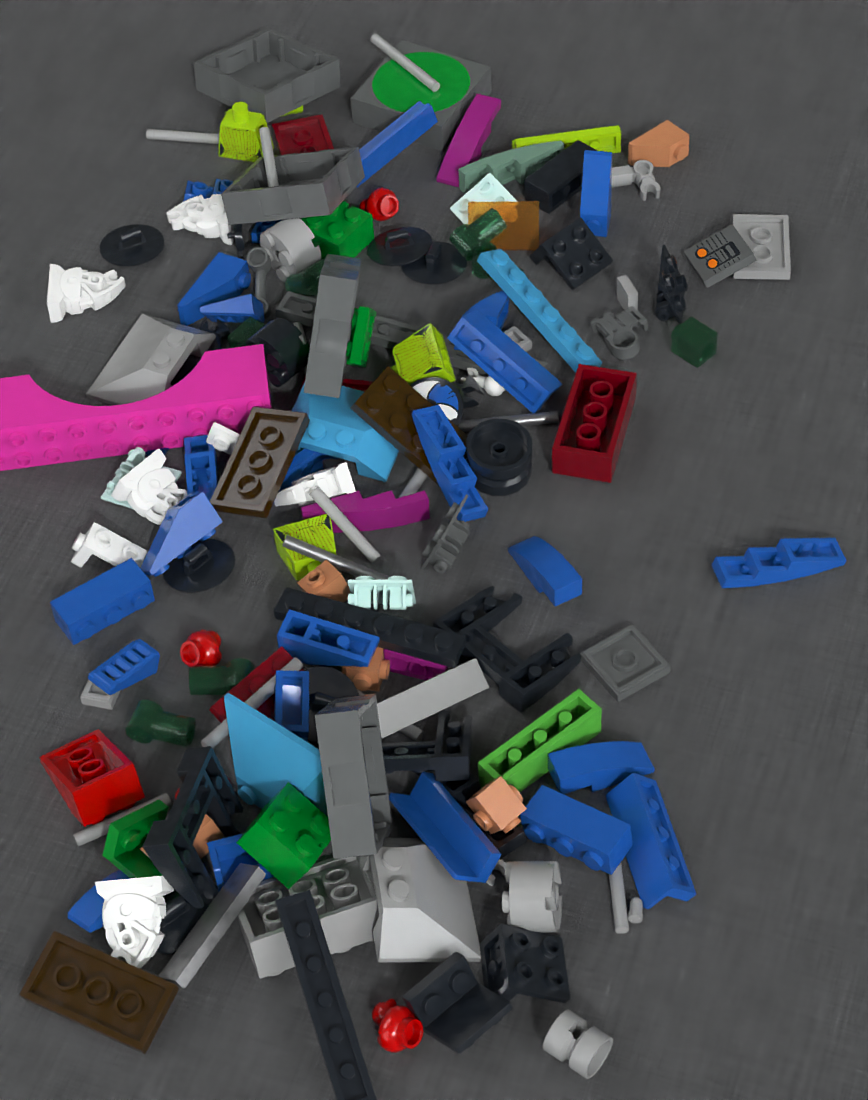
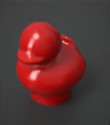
M381 187L373 191L368 198L363 199L359 204V209L372 214V218L375 221H385L392 218L398 212L399 201L393 191Z
M204 629L190 634L180 648V656L184 664L203 671L215 667L222 658V653L219 650L221 637L215 631Z
M394 999L379 1002L374 1006L371 1016L374 1023L379 1026L377 1042L384 1050L396 1053L405 1048L413 1049L420 1043L423 1036V1025L421 1021L415 1018L409 1008L403 1005L397 1006V1002Z

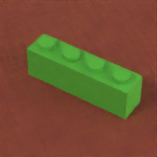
M577 689L478 762L481 788L491 780L502 776L508 785H512L519 792H522L549 771V753L584 745L601 732L602 708L580 689Z

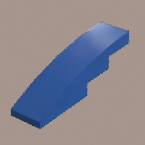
M435 405L413 410L412 418L422 447L449 506L451 507L453 502L460 504L464 496L468 495L467 500L456 517L457 520L467 522L486 517L488 507L475 488L478 478L464 458L466 447L441 407Z
M208 435L184 438L187 494L203 491L210 501L218 485L216 448L206 442Z
M783 538L779 540L776 547L748 548L744 556L715 557L712 568L723 589L752 587L793 580L843 566L847 560L836 538Z

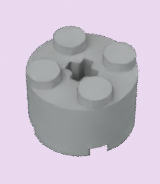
M299 218L281 220L260 235V245L267 251L271 259V267L284 283L296 278L317 264L321 259L319 245L314 247L311 241L315 238L314 234Z
M558 861L506 862L505 879L509 883V891H503L502 910L503 913H508L507 925L540 933L558 932L557 930L560 929L562 918V895H559L558 884H562Z

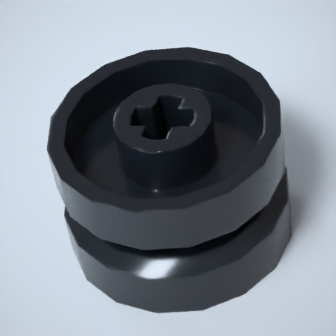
M490 419L479 423L471 430L467 437V463L478 478L475 488L491 496H507L520 491L527 485L532 472V438L527 429L518 422L509 419Z

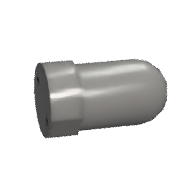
M634 897L630 901L628 921L631 923H640L643 920V902L639 897Z

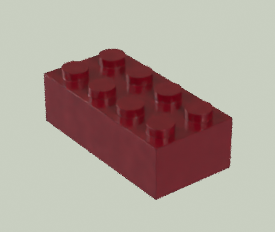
M583 364L578 365L552 447V473L612 483L636 399L637 373Z

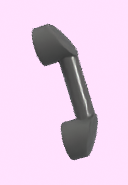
M256 247L248 252L246 259L251 270L255 273V297L263 303L264 319H266L271 314V308L266 301V274L271 269V259L264 248Z

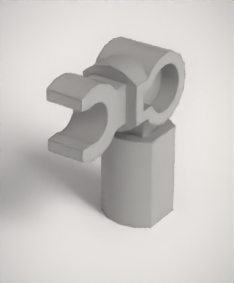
M639 160L635 162L633 167L626 165L612 168V188L631 185L634 182L640 188L639 196L642 201L646 200L647 192H652L655 194L656 199L659 198L660 185L655 182L653 164L651 162Z

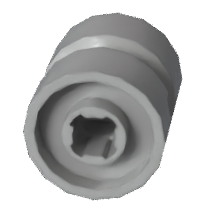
M567 1009L559 1015L549 1029L543 1043V1050L561 1062L568 1059L571 1069L589 1079L600 1069L606 1060L613 1044V1038L595 1026L588 1029L586 1020Z

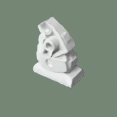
M212 194L210 198L206 199L199 195L178 204L167 212V218L169 223L172 224L173 230L185 228L204 235L205 238L220 237L228 245H232L235 238L228 239L227 233H234V225H229L221 194Z
M50 264L47 306L51 323L63 320L66 312L74 315L83 313L84 309L90 307L96 311L106 306L126 287L125 279L122 276L118 279L115 270H110L105 274L93 271L88 272V270H82L81 267L65 271L59 265Z
M159 448L122 477L111 496L118 501H128L130 506L139 515L146 517L155 524L161 525L168 509L188 494L186 489H178L175 483L176 478L171 471L162 468L166 457Z
M347 462L338 464L336 468L324 469L292 482V486L278 492L274 501L275 506L292 504L302 506L316 503L309 495L316 487H319L329 499L344 493L356 492Z
M163 876L95 882L97 893L105 899L102 908V920L104 929H106L107 942L113 949L110 956L119 960L124 957L128 964L141 968L154 956L165 936L160 931L161 921L166 916V903L163 896L173 892L174 888Z

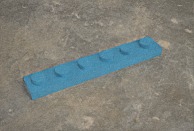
M502 249L481 252L477 262L575 373L579 364L601 366L602 361L597 357L593 349L580 338L576 330L563 319L559 311L547 301L542 292L530 282L525 273L513 263L507 253Z

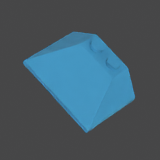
M304 382L292 411L307 413L310 421L295 455L303 449H308L355 462L358 475L387 482L399 450L350 409L364 392L342 386L339 398L304 393Z
M227 693L224 696L240 798L249 805L255 804L263 809L289 782L328 817L319 749L232 694Z

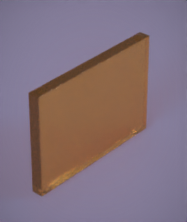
M539 201L468 202V251H492L497 249L535 251L539 247Z

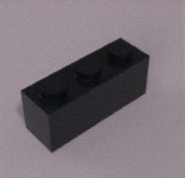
M579 140L565 148L560 154L546 162L544 166L525 179V201L547 214L553 212L582 190L584 151L597 150Z

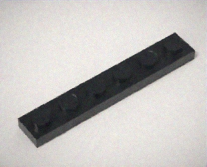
M286 587L274 609V616L277 620L284 621L290 609L380 637V642L377 646L379 648L452 668L456 667L466 646L465 635Z
M307 890L275 900L336 1100H377L311 891Z

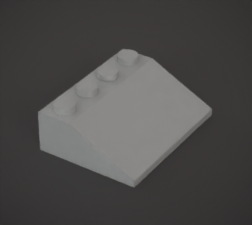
M360 856L330 858L315 863L289 889L275 877L260 883L237 915L251 959L260 979L267 976H277L284 970L295 967L275 905V900L307 890L311 891L330 954L344 953L354 946L369 941L374 942L373 929L380 915L372 871L362 870Z

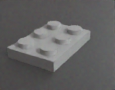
M733 214V226L754 253L757 260L735 272L733 279L790 280L788 215Z

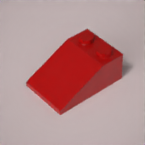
M99 729L39 757L41 764L72 814L84 827L100 823L106 816L118 810L128 809L137 801L145 798L133 762Z

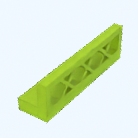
M619 125L512 140V149L560 140L564 143L565 149L579 140L597 151L621 152V129Z

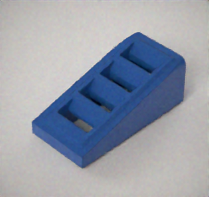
M252 294L200 307V312L212 322H217V319L230 323L265 322L263 303Z
M137 639L90 672L88 680L108 695H112L157 673L160 654L143 640Z

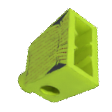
M245 102L234 103L232 109L227 111L220 124L219 157L255 162L259 157H263L259 129L268 127L264 115L249 112L248 105Z
M431 323L394 346L392 352L396 364L390 368L409 385L427 377L442 378L450 383L456 381L443 334Z
M327 514L273 529L277 552L297 581L304 578L322 562L283 547L286 535L337 555L332 522Z

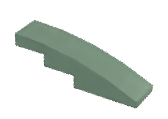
M560 140L511 149L458 169L459 189L466 194L489 173L501 185L512 180H516L522 185L530 174H533L544 166L546 162L560 154L564 150V143Z

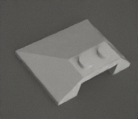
M141 314L86 393L87 398L111 405H122L157 395L171 387V381L188 356L192 354L202 357L216 336L214 333Z
M384 838L383 845L377 854L360 856L362 870L372 871L380 915L373 929L378 962H444L455 952L462 954L467 962H481L479 939L467 881L454 879L421 838Z

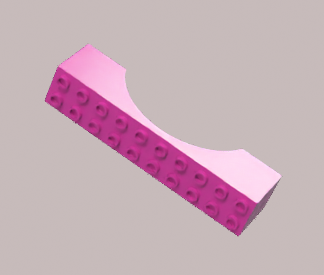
M259 344L205 351L195 368L174 386L144 400L122 405L90 406L72 403L43 390L34 382L29 374L0 378V471L126 455L136 447L142 448L145 452L156 451L158 448L164 450L185 447L184 438L209 435L214 422L241 434L253 407L273 409L264 345Z

